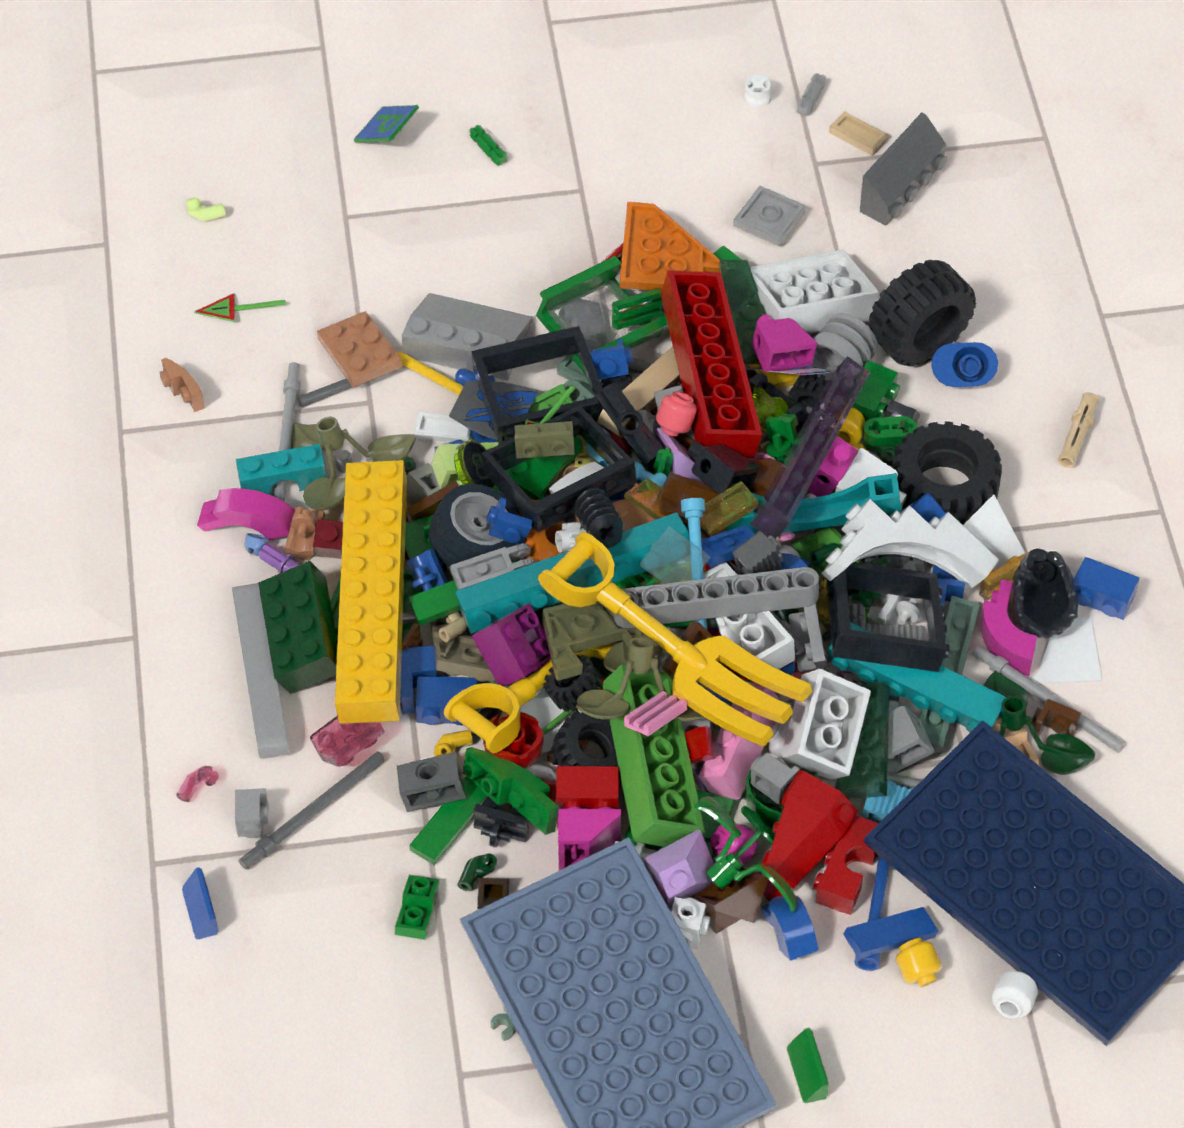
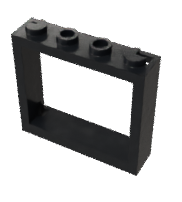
M580 326L471 351L473 371L498 445L515 437V425H525L526 420L540 423L552 407L503 419L488 374L578 353L594 397L561 405L552 418L580 405L595 421H598L603 408L595 396L603 388Z
M580 405L544 423L572 421L573 437L580 434L609 466L536 502H533L505 471L530 459H517L515 437L482 452L485 475L524 518L532 520V526L537 532L576 514L574 508L577 498L590 488L603 489L608 494V497L637 483L635 462Z
M854 562L833 580L829 581L827 579L833 657L933 672L940 671L943 659L949 656L950 645L945 642L947 635V624H943L945 606L940 603L942 587L938 586L937 574ZM847 588L924 599L929 641L851 630Z

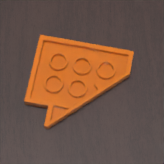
M627 201L619 288L653 290L658 288L662 291L668 270L721 272L722 276H726L727 265L654 203Z

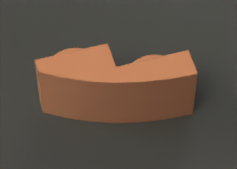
M168 358L161 359L163 371L159 372L164 387L169 386L174 396L181 394L184 403L189 402L194 412L205 409L202 391L193 377L174 361Z

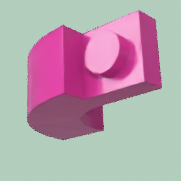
M241 488L219 490L217 499L203 503L197 526L203 531L231 525L244 526L258 531L269 538V540L288 536L295 509L284 501L263 492Z
M1001 579L999 591L993 590L991 601L984 600L981 617L982 638L989 652L995 656H1002L1009 661L1011 667L1023 675L1029 676L1037 636L1019 630L1010 621L1007 609L1013 582Z

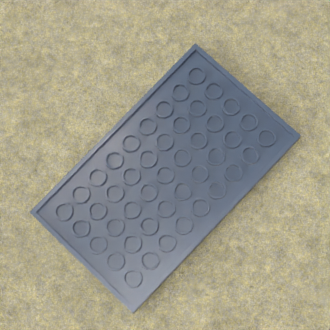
M629 837L460 918L461 925L566 1128H739L777 1109L774 1098Z

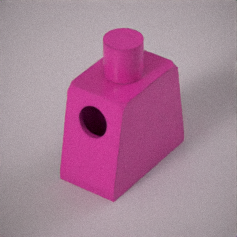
M765 314L757 320L752 347L764 372L811 366L817 342L793 319L773 320L770 315Z
M834 435L824 446L800 487L816 497L831 494L840 480H842L859 451ZM818 475L827 477V483L821 481Z

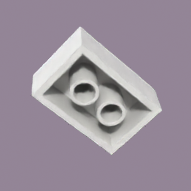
M822 669L803 674L801 680L810 683L813 692L804 702L795 700L793 714L789 722L780 759L829 780L850 775L871 690Z

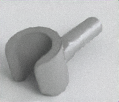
M343 450L345 459L339 460L336 456H334L337 470L346 473V463L353 462L351 453Z

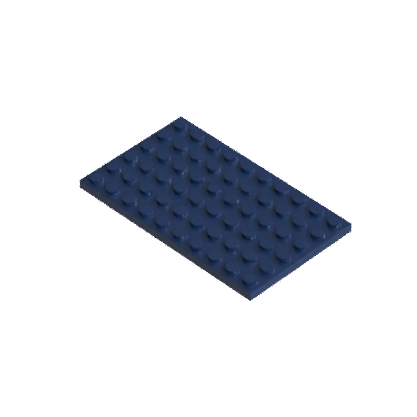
M983 720L865 836L863 843L1012 968L1029 975L1043 994L1105 1046L1113 1040L1184 962V883Z

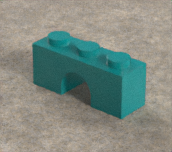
M320 444L236 459L240 488L255 490L271 495V487L279 481H295L298 484L299 491H304L306 486L312 481L326 477Z

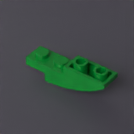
M473 747L466 749L463 774L497 805L509 802L543 834L547 835L555 832L559 806L548 798L550 786L528 770L509 760L500 759L489 752Z

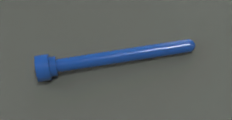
M880 856L878 858L868 922L880 919L882 915L890 864ZM881 953L858 959L855 955L854 964L862 970H877L880 965Z

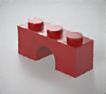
M856 815L845 834L837 842L835 848H831L827 852L824 865H827L824 873L819 872L813 885V890L817 891V904L851 916L862 891L864 875L850 870L847 865L852 862H863L873 865L877 853L863 842L865 836L879 823Z

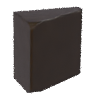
M479 877L477 909H481L508 896L510 892V878Z

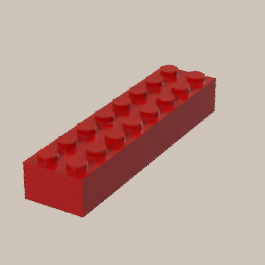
M668 270L662 287L661 298L683 391L693 398V403L697 407V413L692 424L695 442L698 441L704 446L723 444L746 458H754L762 432L721 272Z

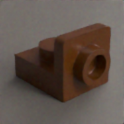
M1047 699L1043 709L1039 707L1036 709L1032 718V724L1035 725V730L1039 737L1045 726L1058 734L1074 736L1078 729L1081 712Z

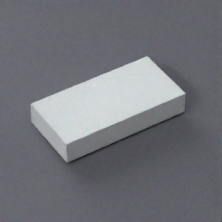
M418 411L413 431L416 440L449 443L461 439L463 444L470 441L471 430L450 418L449 415Z

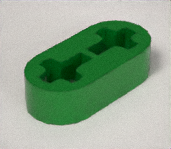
M906 416L871 418L864 424L863 439L871 446L898 445L902 443V439L908 434L903 433V430L900 428H905L906 432L913 434L917 424L912 418Z

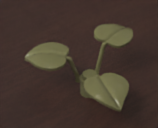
M325 417L318 421L317 424L311 425L294 423L291 440L292 447L299 448L320 444L321 451L324 449L327 452L331 473L330 478H318L306 486L303 493L306 505L311 510H326L344 501L345 478L336 479L332 451L340 449L344 444L345 438L366 458H372L373 462L404 460L410 453L416 441L415 434L389 435L378 438L369 444V451H366L349 435L347 429L341 430L335 417Z
M635 637L629 641V647L623 640L614 644L604 658V666L607 670L614 672L621 664L626 665L619 691L615 695L605 690L584 692L578 697L576 708L582 713L598 719H614L624 715L629 709V703L621 698L623 697L631 671L636 674H645L652 668L659 693L665 692L658 670V660L653 659L654 642L646 637ZM687 706V710L674 719L694 721L704 718V716Z

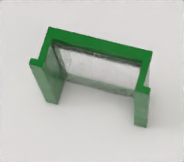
M616 256L541 291L540 296L543 300L536 313V317L549 332L580 326L589 353L591 350L617 346L618 339H623L624 347L630 346V349L654 337H660L663 330L668 327L666 315L653 321L648 320L620 330L612 327V302L630 297L624 288H619V282L615 279L622 264ZM629 307L619 310V312L629 309ZM578 353L569 355L585 374Z

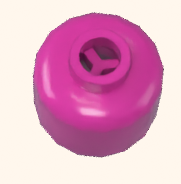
M735 823L742 835L739 838H735L726 855L730 852L735 854L755 834L754 831L746 825ZM722 825L716 829L711 837V846L715 857L721 853L731 835ZM758 840L739 858L743 864H746L755 856L758 849Z

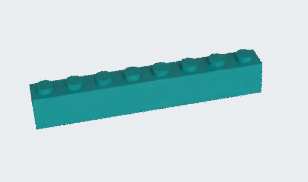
M677 512L622 532L621 541L617 545L608 548L614 561V575L611 581L614 583L690 556L689 534ZM569 551L455 591L461 613L470 633L472 634L527 603H530L533 611L561 602L541 586L538 575L543 570H551ZM588 558L566 582L576 587L588 588L602 582L603 576L600 568Z

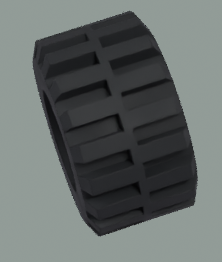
M577 710L572 713L570 718L568 717L564 721L551 746V753L554 754L551 758L553 765L619 767L609 719L594 718ZM589 740L596 743L603 750L605 759H593L587 756L580 749L578 741Z

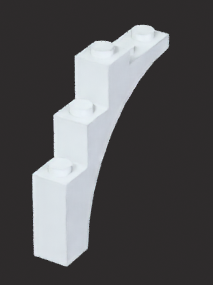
M869 499L862 506L856 504L846 514L845 517L849 520L842 527V530L846 533L840 541L843 546L841 549L836 548L827 557L826 561L829 564L822 574L831 581L850 564L859 559L873 555L898 554L932 563L952 574L959 581L964 582L969 589H972L988 576L999 559L949 512L940 519L934 517L928 523L911 506H908L901 513L896 510L888 516Z

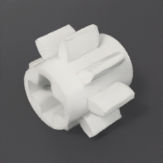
M580 522L562 524L563 530L556 532L555 543L558 552L562 553L571 550L576 545L575 538L581 532H586L584 528H580Z

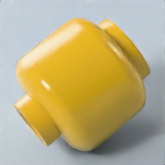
M852 407L837 408L834 415L832 414L826 429L827 437L830 440L834 435L838 436L851 446L859 443L863 436L864 416L860 411Z
M916 938L898 948L900 952L896 955L895 960L906 983H918L919 987H924L937 980L935 974L941 970L942 963L931 942Z

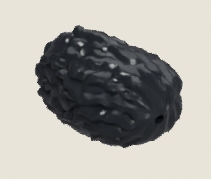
M1036 548L1025 554L1015 571L1012 583L1013 609L1015 610L1018 623L1024 632L1036 635L1038 638L1044 637L1047 639L1053 635H1061L1063 631L1071 626L1074 619L1078 617V600L1070 567L1056 551L1047 552Z

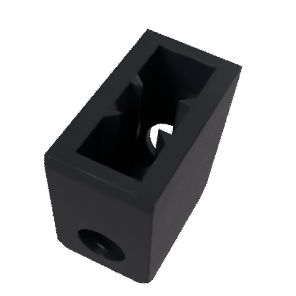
M696 441L690 446L687 453L689 457L695 460L692 473L722 497L749 492L761 469V466L723 444L704 446Z

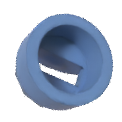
M247 533L244 547L249 554H252L254 551V555L259 556V551L265 544H268L269 538Z

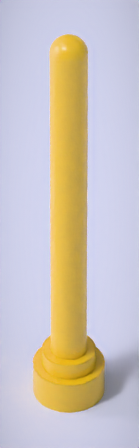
M401 351L396 352L401 358L402 365L454 394L460 395L464 387L463 385Z

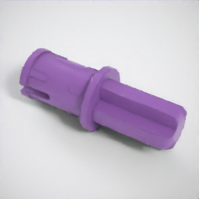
M265 544L259 551L260 559L276 568L278 574L301 565L294 560L293 555H285L270 544Z

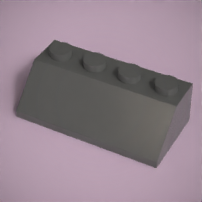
M921 112L863 175L860 212L885 226L893 218L899 217L907 202H912L918 190L922 186H927L936 170L940 171L946 163V143L926 114Z

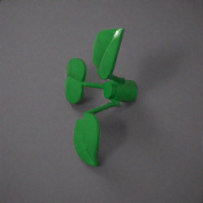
M711 797L701 798L694 808L711 815L731 833L721 853L715 858L717 861L706 871L710 879L718 887L725 889L734 879L739 882L743 877L760 871L783 895L792 914L796 910V894L788 882L774 869L759 863L741 871L744 864L739 858L762 834L773 844L776 834L772 832L773 829L764 823L763 819L755 811L744 805L741 808V812L758 830L735 854L730 852L726 855L735 838H739L742 834L731 816L717 801Z

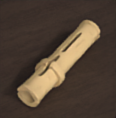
M1090 392L1083 393L1078 409L1072 414V425L1061 454L1058 457L1059 464L1064 467L1072 468L1075 466L1087 430L1094 423L1093 415L1099 403V397L1096 394ZM1083 414H1086L1083 423L1081 424L1080 422L1083 417ZM1075 436H1077L1074 446H1071Z

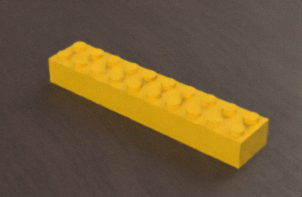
M403 460L346 463L335 707L339 724L400 721L407 477Z

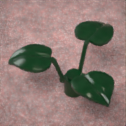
M997 670L988 677L983 686L1006 697L1001 704L1002 722L1000 723L999 734L1004 737L1006 729L1018 731L1024 725H1027L1038 748L1044 751L1041 755L1042 765L1048 771L1059 775L1074 773L1095 759V752L1090 746L1069 734H1051L1046 739V745L1043 744L1032 724V718L1026 716V707L1028 705V694L1017 683L998 673Z

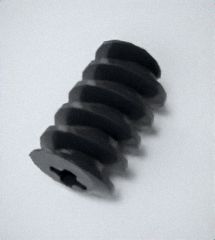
M590 488L579 495L574 509L586 533L595 537L607 549L617 545L622 538L623 522L608 494L603 489Z

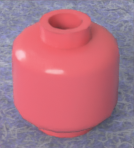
M676 391L664 396L656 415V421L662 427V431L665 434L678 436L679 433L689 432L697 413V407L693 403L694 400L691 396Z

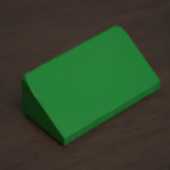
M805 1028L788 1044L787 1053L802 1101L810 1103L826 1099L829 1082L812 1029Z

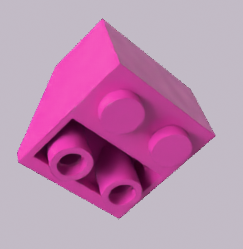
M579 807L559 809V871L614 845L615 841H621V809L601 807L599 809H581Z

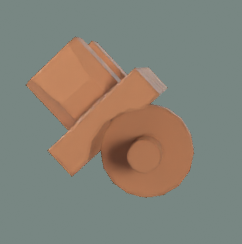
M296 506L285 545L286 553L294 554L295 559L311 560V557L315 554L313 542L317 519L324 520V510L312 511Z

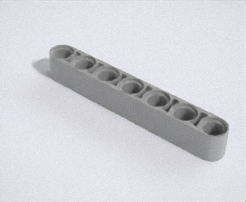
M801 567L622 590L631 596L633 602L661 624L812 606L819 599V576L814 569ZM613 613L614 621L618 626L622 628L635 627L621 615L616 616Z
M254 583L232 587L259 758L289 754L278 682L274 679L259 584Z

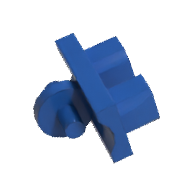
M429 549L406 561L415 580L411 584L414 589L418 588L420 593L450 582L442 570V561L439 560L433 549Z

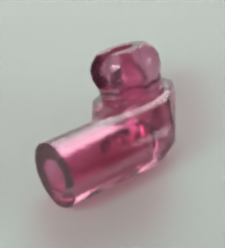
M204 765L189 773L176 794L177 798L183 802H189L201 783L204 782L207 786H212L219 778L218 772L212 770V766Z

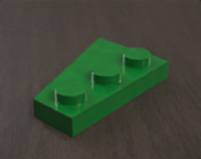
M576 436L574 437L575 454L532 457L505 471L531 500H540L545 497L544 494L548 488L557 482V476L560 472L570 466L583 449L582 440Z

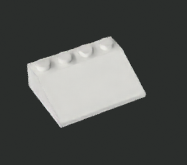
M844 249L745 268V275L761 315L768 314L773 320L791 318L808 334L820 331L829 319L838 313L850 314L862 322L869 321L870 313L873 312L872 307L875 301L879 299V291Z

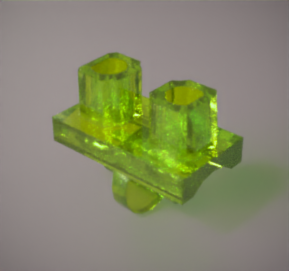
M754 387L752 397L759 424L767 431L765 420L768 417H780L782 414H786L788 405L782 398H771L763 388Z

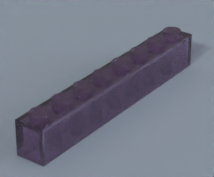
M848 356L829 377L750 522L751 526L762 531L766 536L771 535L776 539L790 524L870 374V371Z

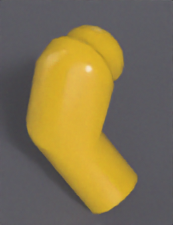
M464 730L442 735L434 747V756L452 753L460 746L473 744L471 731Z

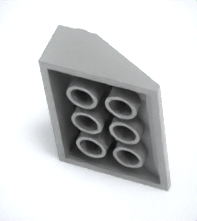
M429 293L410 315L401 335L403 353L416 360L458 370L465 368L474 373L471 351L525 339L533 321V316ZM513 368L491 373L488 376L493 375L494 378L508 381Z

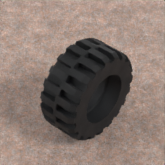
M925 260L924 263L919 262L913 265V268L904 270L897 279L894 278L889 283L890 285L886 290L884 289L881 292L879 300L875 301L872 307L873 312L869 315V328L874 333L878 344L896 363L905 366L924 364L927 360H932L935 352L943 345L956 342L961 332L966 330L969 325L968 321L972 319L974 309L976 308L975 292L945 261Z
M945 421V424H938V422L929 423L926 428L922 425L914 429L913 434L908 433L902 439V443L898 444L892 468L898 473L899 491L907 494L902 509L907 508L926 493H930L947 513L949 512L964 525L993 495H995L996 499L998 498L1002 465L1000 464L999 452L996 449L994 450L995 445L988 438L983 439L984 434L978 430L972 431L968 425L962 423L960 426L953 425V422ZM936 467H949L962 472L969 480L958 485H941L929 480L924 476L923 472Z

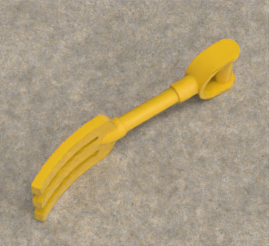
M581 532L575 538L576 545L551 570H543L538 575L541 586L557 600L575 607H585L600 602L616 616L621 615L658 644L678 664L673 678V695L677 696L679 700H687V706L708 720L750 742L764 747L773 737L771 727L727 705L699 685L698 682L734 704L781 724H784L792 716L791 705L758 690L717 661L761 686L804 702L813 692L810 683L788 675L763 662L726 636L711 637L695 645L680 639L633 602L629 594L611 581L614 575L612 555L600 541L589 533ZM588 558L600 568L603 576L602 582L588 588L576 587L566 582Z
M663 566L657 567L660 572L666 570ZM651 572L648 576L652 579L656 575ZM684 578L680 580V582L687 581ZM617 642L586 649L575 654H578L580 657L581 655H585L587 658L594 656L604 660L607 652ZM552 660L528 677L517 680L507 688L499 684L483 683L464 689L447 703L444 710L445 717L451 722L458 720L486 742V749L490 752H500L518 736L520 730V708L535 698L537 692L544 688V683H546L545 676L551 675L549 669L553 667ZM485 707L498 708L507 712L509 717L499 726H495L478 713L476 709Z

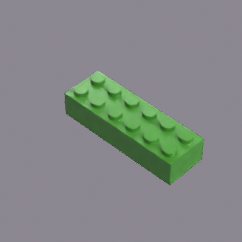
M621 664L603 681V690L611 692L613 695L619 691L626 665ZM649 669L645 674H636L631 671L623 697L621 698L629 703V709L621 717L609 719L633 842L666 847L698 829L702 834L705 833L701 811L694 808L698 802V796L682 721L673 719L649 736L624 726V717L659 694L653 670ZM659 671L664 690L670 697L673 693V680L665 672Z

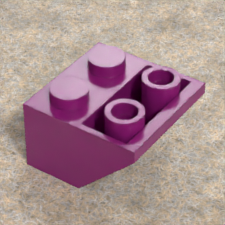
M530 603L505 615L472 635L496 682L502 686H507L529 675L551 660L546 633Z

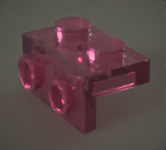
M337 715L310 736V740L322 761L340 767L352 762L355 758L354 756L361 750L373 746L377 742V738L384 734L385 731L380 722L339 724Z

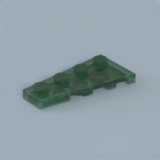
M720 260L719 272L722 275L744 365H761L752 347V340L757 320L762 315H765L766 312L758 297V289L747 260Z
M882 681L859 684V686L871 690L850 775L838 778L835 784V789L841 791L847 799L887 796L890 686Z

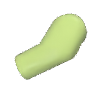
M197 197L190 198L186 202L188 214L202 221L226 216L222 203L205 207L201 205V201Z

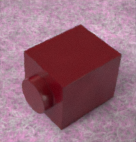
M317 519L313 548L317 556L342 559L343 522Z

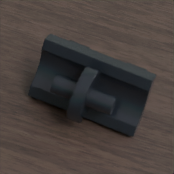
M489 796L486 797L482 805H475L473 810L475 815L474 828L481 830V835L490 837L489 846L496 848L500 840L510 842L511 839L526 843L529 836V820L516 808L513 807L511 813L501 811L502 805H497Z

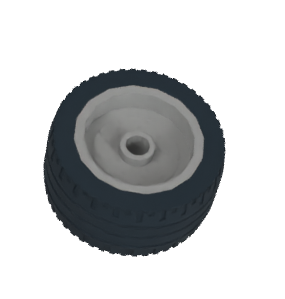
M465 484L453 488L444 496L434 512L428 533L431 548H433L436 556L443 564L450 567L453 564L503 547L509 548L517 545L516 543H509L503 539L489 536L490 523L486 522L491 506L496 507L501 497L507 499L501 492L482 484ZM507 499L505 512L518 515L517 509Z

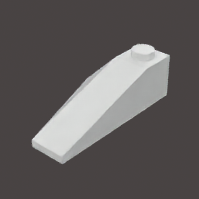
M725 562L705 572L704 579L734 576L737 574ZM770 611L715 618L721 636L728 637L741 648L779 670L795 660L794 639Z

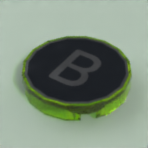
M471 439L459 444L456 447L458 453L454 454V464L462 484H482L495 490V484L484 472L482 452L486 451V448L478 441Z

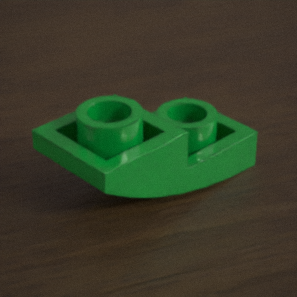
M415 875L408 876L402 894V906L395 924V935L426 940L438 893L439 879Z

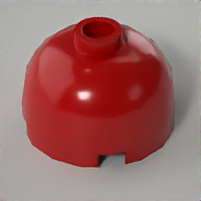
M520 712L518 736L498 753H492L486 749V742L483 740L486 752L500 759L509 760L524 769L532 766L538 760L544 743L543 730L539 727L538 720L523 712ZM507 713V717L498 719L497 715L490 722L495 726H499L509 717V714Z

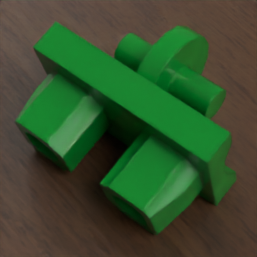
M782 414L780 417H768L765 420L770 442L766 447L768 455L783 464L801 467L804 463L801 452L804 447L802 440L797 435L796 426L798 421L796 415Z

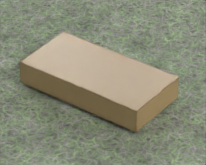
M845 111L829 129L830 134L871 156L887 141L888 134Z

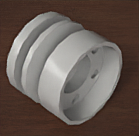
M834 314L814 338L817 342V347L811 366L831 371L830 373H818L817 376L825 375V380L829 381L831 379L834 381L833 386L838 385L839 388L848 387L860 374L867 361H870L878 350L877 339L871 329L860 319L850 314Z

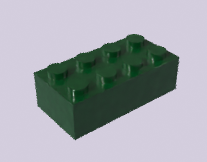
M308 561L258 582L274 679L290 694H293L336 676L338 640L327 580L324 574L311 561Z

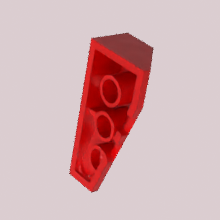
M802 770L798 771L783 795L781 805L784 806L780 821L775 822L772 832L776 833L771 850L766 851L762 862L765 866H770L782 876L792 889L840 840L858 813L855 806L841 791ZM767 878L768 882L763 896L770 903L772 899L783 895Z

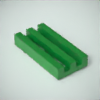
M656 288L612 302V327L620 330L661 317L662 311L659 309V307L663 306L660 300L661 290ZM651 300H652V302H649V303H646V304H643V305H640V306L638 305V304H641V303H644V302H647V301H651ZM629 307V309L619 312V310Z

